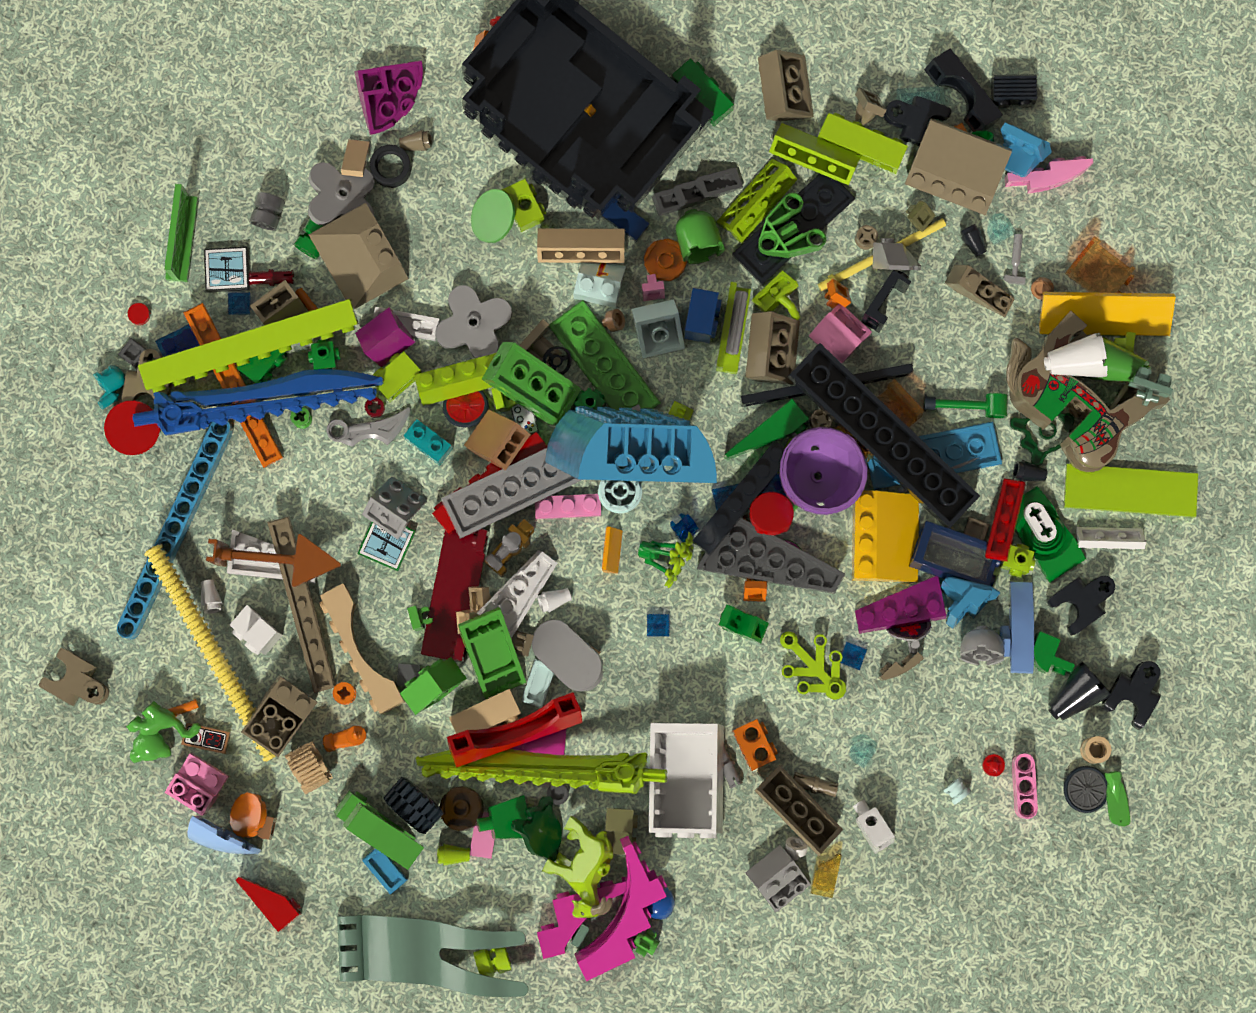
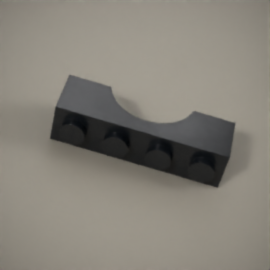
M951 48L933 58L924 69L936 86L951 87L961 94L967 107L963 120L972 132L986 131L1003 116L999 108L993 103L985 90L978 84Z

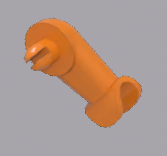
M352 726L334 734L324 735L323 746L327 752H332L338 748L361 745L366 739L365 729L361 726Z

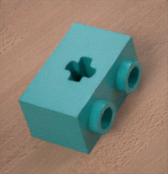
M418 419L414 421L403 435L407 442L439 466L453 450L451 444Z

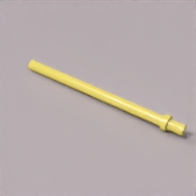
M941 218L928 225L923 232L917 231L896 243H902L907 247L945 227L946 223ZM873 255L835 275H829L828 279L818 283L820 291L828 289L827 283L831 279L841 282L873 265Z

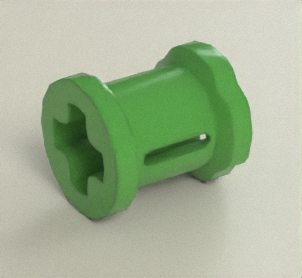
M305 407L297 414L291 411L290 419L297 428L305 429L311 425L312 416ZM300 413L304 415L305 420L303 422L298 420L297 415Z

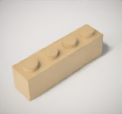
M538 228V263H624L625 229Z

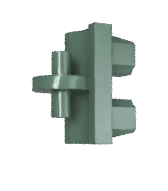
M1140 367L1135 376L1130 379L1128 386L1140 389L1137 391L1136 396L1143 398L1142 405L1148 406L1150 401L1158 403V396L1167 398L1168 395L1172 394L1173 388H1170L1171 376L1160 373L1156 383L1149 381L1152 370Z

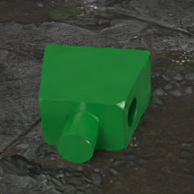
M522 795L488 807L489 817L477 819L478 831L491 830L493 839H523L519 833L512 830L511 823L514 819L527 820L525 796Z

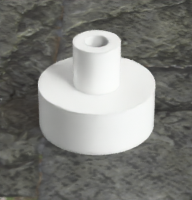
M793 836L787 838L785 851L793 860H798L799 857L806 855L808 845L800 837Z

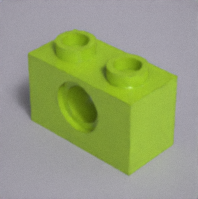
M523 179L502 189V191L511 196L514 202L515 221L521 232L544 222L543 215L546 214V211L541 202L537 204L534 198L537 193L532 183L528 184L526 179ZM523 201L531 203V206L527 209H522L519 205Z

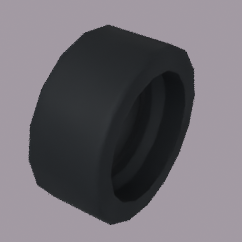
M387 144L381 146L374 151L370 158L372 176L378 184L384 187L395 188L401 186L411 175L412 166L409 156L403 148L397 145ZM394 154L400 157L403 162V170L395 178H386L378 170V163L385 155Z

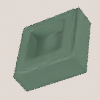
M582 923L571 942L572 945L577 948L581 945L590 929L589 926Z

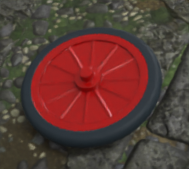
M482 390L443 401V413L446 419L451 424L464 428L477 425L489 408L487 396Z

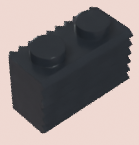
M1036 74L993 75L991 79V100L998 108H1009L1010 105H1019V108H1029L1036 103L1038 98Z

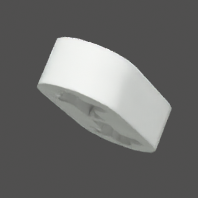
M1035 502L1026 506L1024 517L1036 538L1041 542H1048L1054 539L1057 530L1045 508L1040 503ZM1031 507L1034 510L1038 509L1040 511L1037 514L1038 518L1040 519L1039 522L1035 516L1031 517L1029 515V513H1031L1032 511ZM1040 523H1042L1045 529L1050 528L1049 538L1046 535H1041L1040 532L1043 531Z

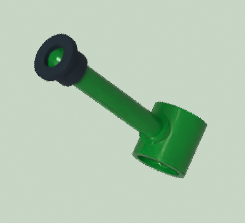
M989 393L986 394L985 401L936 399V397L924 394L923 411L926 412L927 409L935 410V408L985 410V417L1007 418L1008 395Z

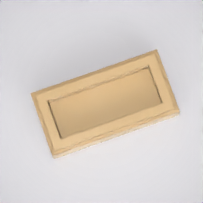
M348 139L341 168L342 175L363 177L370 149L369 141Z

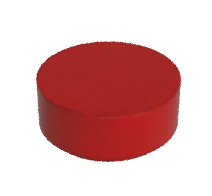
M135 303L128 309V319L135 325H144L150 319V310L142 303Z

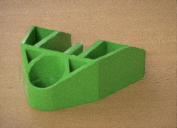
M796 193L787 194L766 217L758 242V249L762 254L791 258L819 251L824 247L826 236L819 229H812L801 233L785 244L783 241L799 232L797 225L791 221L775 231V228L789 221L790 218L801 211L803 200L800 195ZM790 199H796L799 202V207L791 209L787 206V202ZM819 235L822 238V243L814 245L810 242V237ZM770 239L773 241L774 247L766 250L762 247V241Z

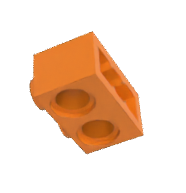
M758 719L732 731L751 771L776 760L775 755L778 752L773 742L768 743L765 736L768 734V731L763 722L759 723ZM748 728H754L757 731V738L753 741L748 740L745 736V731ZM758 748H763L767 752V757L764 761H759L755 757V751Z

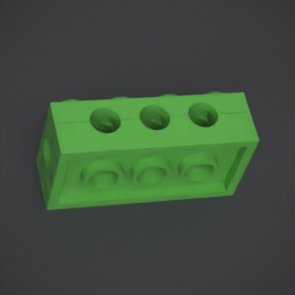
M502 342L482 377L483 381L549 425L558 424L561 418L570 410L582 389L514 342Z

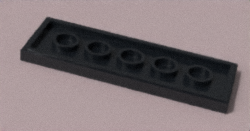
M818 174L798 193L803 200L801 211L790 218L789 221L775 228V231L791 221L797 225L799 232L783 241L784 244L801 233L812 229L822 231L856 198L841 182ZM791 199L787 206L791 209H797L799 202L796 199ZM763 226L732 253V256L761 286L791 259L764 255L759 251L758 242ZM816 235L811 236V237H810V241H811ZM765 239L762 241V247L770 250L774 247V243L770 239Z

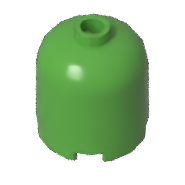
M691 209L686 211L685 215L677 221L675 231L684 262L688 260L689 264H700L709 261V256L716 254L718 257L724 252L725 247L715 219L710 213Z

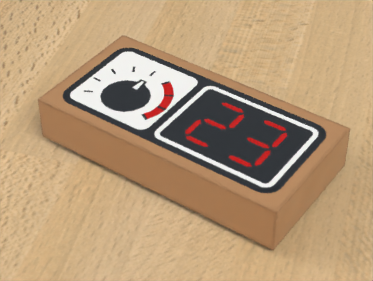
M186 723L185 729L189 730L193 724ZM201 726L197 735L191 739L183 738L181 745L226 754L231 732Z

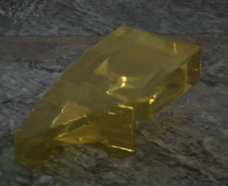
M841 853L835 854V857L818 865L814 873L811 894L833 898L841 862Z

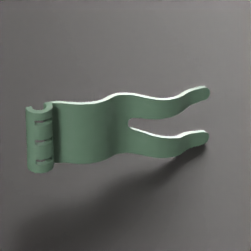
M375 915L337 916L340 982L374 980L425 984L485 997H522L529 991V987L525 982L478 974L443 960L439 954L442 948L475 950L523 945L526 942V935L522 931H481L438 921ZM344 924H356V929L344 930ZM345 945H357V950L345 951ZM358 966V971L346 972V967Z

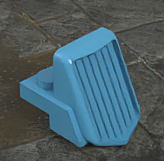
M1004 123L1000 129L1004 140L1002 146L1013 149L1005 168L1010 173L1026 177L1052 152L1049 142L1014 125Z
M955 577L945 578L941 585V591L954 601L948 609L946 624L954 629L967 613L974 619L988 601L994 600L1000 595V591L992 586Z

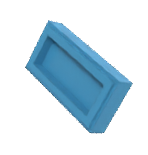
M374 849L362 860L390 895L408 880L395 863L377 849Z

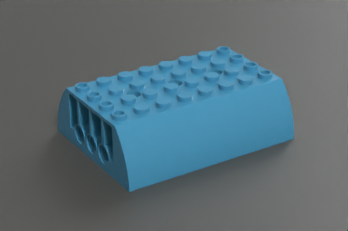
M576 406L575 410H569L558 422L546 451V463L580 480L717 483L713 453L699 428L690 424V420H684L683 418L649 408H640V411L632 408H619V410H615L610 407H597V410L586 406ZM619 466H627L624 469L619 468ZM664 466H672V469L666 470Z

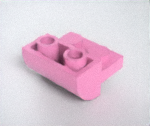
M838 304L814 328L809 337L817 345L821 343L835 358L843 363L872 331L847 308Z
M190 753L164 793L203 816L215 803L229 775L195 754Z

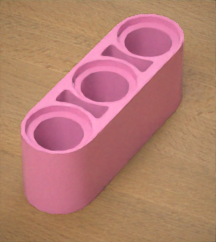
M1024 753L1016 755L1012 760L1014 810L1018 817L1030 819L1036 815L1038 810L1036 771L1033 757ZM1021 757L1028 761V767L1025 770L1020 769L1018 766V761ZM1022 780H1026L1030 786L1026 793L1022 792L1019 787ZM1024 802H1027L1031 807L1028 815H1024L1021 812V805Z

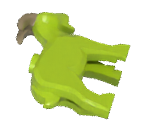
M570 816L564 829L570 831L567 839L579 840L580 849L576 852L572 861L562 853H558L557 861L553 862L548 859L542 871L561 876L582 898L579 901L572 900L574 904L572 914L574 917L592 918L606 914L613 904L612 898H608L606 902V898L603 897L600 902L597 894L599 881L610 870L609 864L613 858V848L610 840L607 838L606 831H601L594 836L591 831H588L586 825L576 817Z

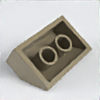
M777 49L758 57L766 119L780 122L814 117L805 55Z
M772 311L752 313L746 378L760 382L794 385L787 376L796 368L800 321Z

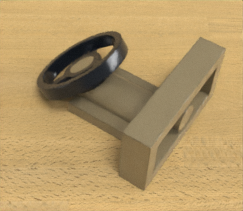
M542 319L519 346L555 371L562 365L564 360L568 359L566 368L559 372L561 375H564L571 366V354L564 347L554 346L543 337L550 329V325ZM559 349L564 350L567 355L561 356L562 352Z

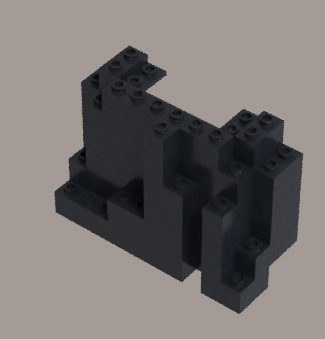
M515 0L462 63L463 80L471 86L462 98L463 110H465L463 113L472 121L476 119L482 129L480 132L489 140L491 138L498 142L497 146L505 153H512L519 165L522 167L528 166L530 174H532L531 178L537 184L541 185L543 183L557 195L561 193L566 197L565 201L571 207H578L580 210L584 207L583 211L589 217L593 218L595 216L597 219H600L609 206L618 201L616 204L623 211L627 212L629 210L633 213L677 158H680L693 142L695 143L711 123L714 113L698 101L701 89L685 76L677 84L579 4L580 0ZM590 105L596 109V113L592 117L586 112Z

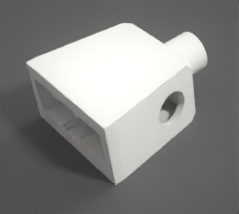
M865 800L853 806L859 816L856 818V823L875 854L894 843L895 836L876 807L870 810ZM872 820L875 822V825L868 826L867 822Z

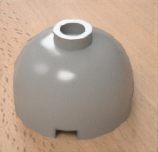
M978 626L963 637L960 645L962 661L973 665H979V661H987V665H994L1004 660V642L1000 635L990 630L989 627Z

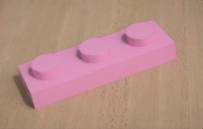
M598 494L548 496L535 503V519L601 516V502Z

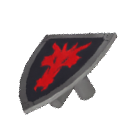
M931 622L890 628L886 629V631L892 637L907 641L909 653L915 654L920 646L919 640L931 631L932 626Z

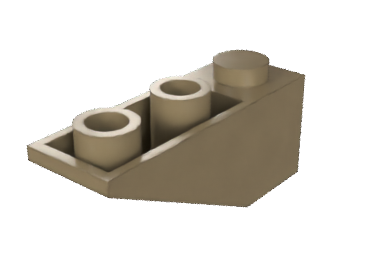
M954 265L944 283L957 293L1003 317H1006L1015 298L969 265Z

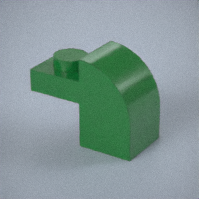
M727 604L721 613L719 626L723 627V630L760 644L769 624L757 616L744 613Z
M1041 631L1037 632L1034 638V666L1044 674L1049 672L1050 667L1053 668L1052 672L1065 676V673H1072L1075 664L1055 656L1061 639Z

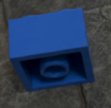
M692 289L684 339L710 344V339L715 338L718 321L714 320V317H719L722 300L718 299L719 292Z

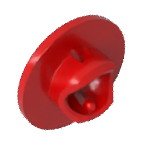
M124 401L114 406L107 414L104 423L105 437L111 447L125 455H140L150 450L157 442L160 428L156 423L135 427L132 416L135 413L152 411V408L139 401Z

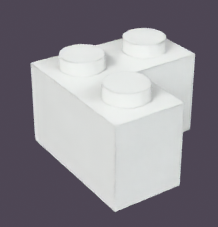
M248 605L244 607L230 624L234 629L231 633L241 641L244 639L246 641L245 646L257 655L259 653L266 655L283 636Z

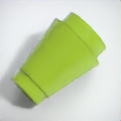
M444 843L443 846L437 847V864L446 866L469 862V848Z

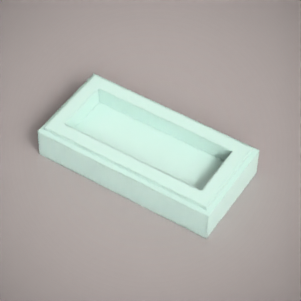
M535 659L521 701L542 708L554 673L540 660Z

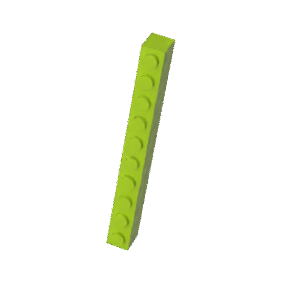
M348 299L138 365L145 389H152L153 393L166 389L165 385L172 382L174 386L187 383L186 378L194 376L195 380L208 376L207 371L215 369L216 373L228 370V365L237 363V366L250 363L249 358L258 356V360L270 357V352L274 350H279V353L292 350L291 345L300 343L302 347L313 343L312 339L321 336L322 340L334 337L333 332L342 330V333L355 330L354 325L359 323L352 301Z

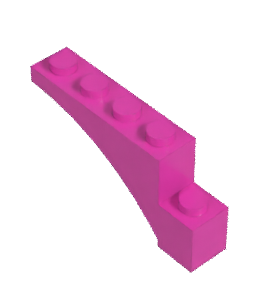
M627 876L621 877L622 882L613 884V880L601 882L600 888H597L600 902L603 897L606 898L607 902L608 898H614L625 893ZM569 891L556 894L557 899L552 900L558 926L555 927L554 923L541 926V931L537 932L543 959L565 954L567 943L578 927L586 920V918H576L572 914L574 909L572 900L579 901L582 899L577 893L570 895Z

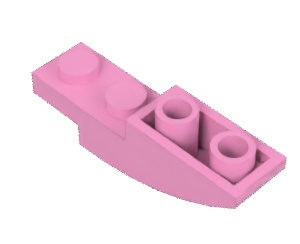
M1078 156L1073 158V160L1055 158L1049 162L1046 167L1047 170H1044V168H1034L1026 177L1007 173L1004 178L1005 187L1027 185V194L1050 190L1062 186L1083 174L1093 164V158L1086 159L1085 156Z

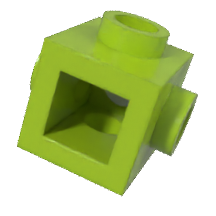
M1023 544L1011 545L1008 562L1001 561L1000 568L1009 570L1008 574L1022 577V575L1028 574L1029 570L1033 571L1036 562V558H1033L1034 551H1030V547Z

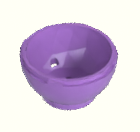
M817 427L798 434L790 441L782 455L779 476L787 497L796 506L809 513L829 515L849 508L861 496L867 480V464L859 445L851 436L833 428ZM817 446L818 450L811 451V447ZM814 473H819L821 475V479L816 480L814 478Z

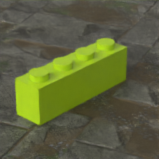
M828 113L818 135V138L861 155V160L894 174L897 173L908 147L904 141L898 138H888L883 132L875 129L873 131L869 130L857 121L852 123L845 120V117L838 113Z
M781 123L769 151L771 154L847 185L850 184L861 158V155L784 123Z
M496 353L415 374L414 378L422 405L425 406L492 388L491 385L482 380V377Z

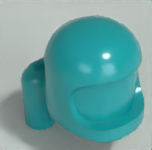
M114 365L108 366V368L100 373L95 372L93 374L105 392L100 397V401L97 402L102 410L118 400L119 394L114 392L120 389L125 382L124 372Z

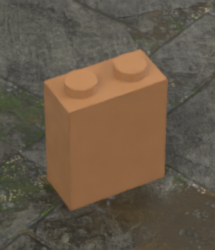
M488 409L464 446L478 457L506 470L530 436V433L518 423Z

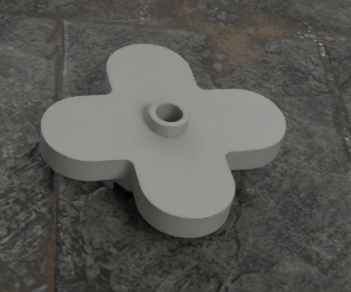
M317 163L312 167L308 179L318 195L311 200L308 207V215L314 223L325 226L364 203L367 204L374 216L373 208L364 199L374 186V177L370 171L365 169L363 177L342 175L329 163Z
M465 285L455 287L448 297L453 316L441 321L435 330L438 343L446 349H455L465 344L474 358L497 353L499 343L495 336V331L510 322L512 311L509 303L501 298H492L481 303L476 292L471 287ZM471 320H477L475 326L469 324Z

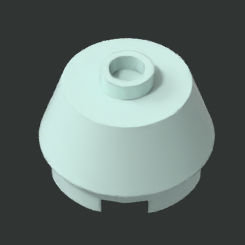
M601 480L598 487V496L600 502L607 510L614 513H627L639 504L642 497V486L640 481Z

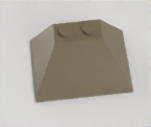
M366 203L308 234L345 300L351 299L354 309L408 280L399 259Z

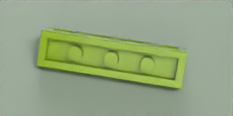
M771 159L716 221L717 224L730 231L733 237L742 243L792 187L797 178L787 165ZM774 167L778 168L774 174L769 175ZM763 184V186L761 187V189L755 191V189L758 187V185ZM749 200L745 206L741 207L744 201ZM735 216L730 224L726 223L730 217Z
M730 282L716 371L737 374L751 294V289L736 287V282ZM737 291H744L748 293L739 353L731 355L726 353L735 293Z

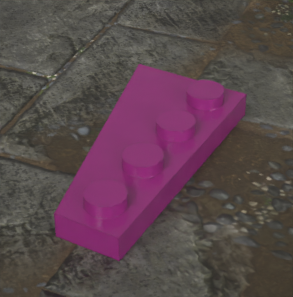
M938 576L929 578L855 610L859 634L946 619L947 616Z

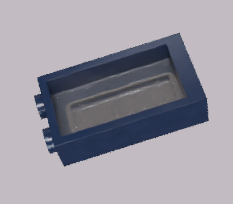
M925 521L921 526L909 567L943 579L955 577L993 586L996 575L993 572L995 567L998 568L1001 561L985 557L988 542Z

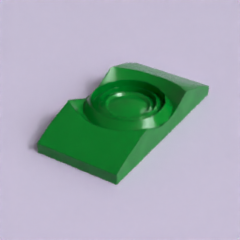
M1036 486L1025 493L1015 532L1022 543L1030 547V551H1034L1033 558H1036V564L1050 583L1086 560L1081 548H1078L1076 539L1063 524L1054 506L1040 488ZM1034 502L1040 503L1054 523L1057 532L1055 538L1051 541L1041 542L1034 535L1024 517V509L1029 504ZM1031 507L1032 511L1031 513H1029V515L1031 517L1035 516L1039 522L1040 519L1038 518L1037 514L1040 511L1038 509L1034 510ZM1040 523L1043 531L1040 532L1041 535H1046L1049 538L1050 528L1045 529L1042 523Z

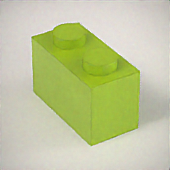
M404 351L401 354H395L389 360V365L384 369L382 367L373 374V376L382 377L384 383L375 387L390 403L415 382V374L422 373Z

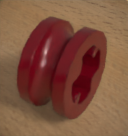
M376 397L371 401L367 400L365 402V411L370 417L377 418L382 416L385 411V405L381 399ZM373 402H378V406L381 405V408L377 409L376 413H372V409L369 410V406H373Z

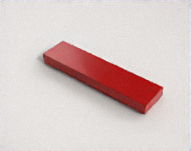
M1003 479L985 553L986 558L1008 562L1026 483L1023 481Z

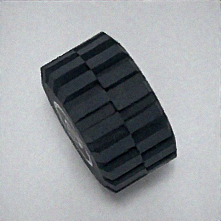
M401 777L383 797L386 804L395 813L422 834H426L444 814L436 802L405 777Z

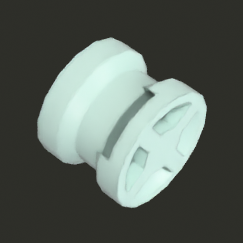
M961 777L957 778L943 790L944 793L950 795L954 805L971 793L970 788L964 786Z

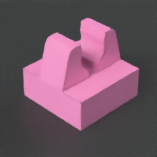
M655 274L647 275V283L642 284L643 301L665 298L664 282H657Z

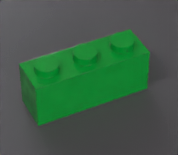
M690 58L671 75V79L678 84L681 78L685 76L701 89L698 101L714 113L711 124L715 127L733 111L734 100L727 92L723 93L718 88L719 84L713 77L709 78L704 73L705 69L698 61L694 62Z

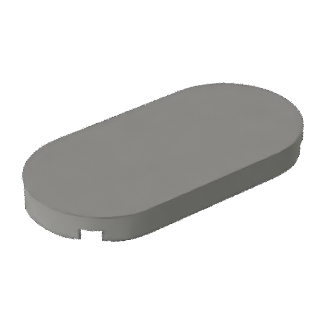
M549 620L542 623L536 629L532 640V649L535 656L568 688L577 692L589 691L600 683L604 673V664L601 656L570 626L560 620Z

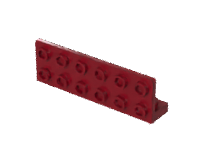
M479 529L462 538H459L456 530L452 531L453 533L450 536L446 531L444 532L430 602V611L427 618H432L433 622L426 624L421 655L446 660L452 657L454 661L464 663L466 648L461 634H458L456 612L470 609L469 587L479 586L489 537L488 530Z

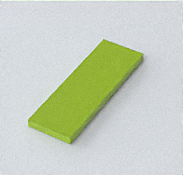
M1066 464L1063 508L1195 518L1197 514L1198 473L1106 466L1095 472H1083L1071 464Z

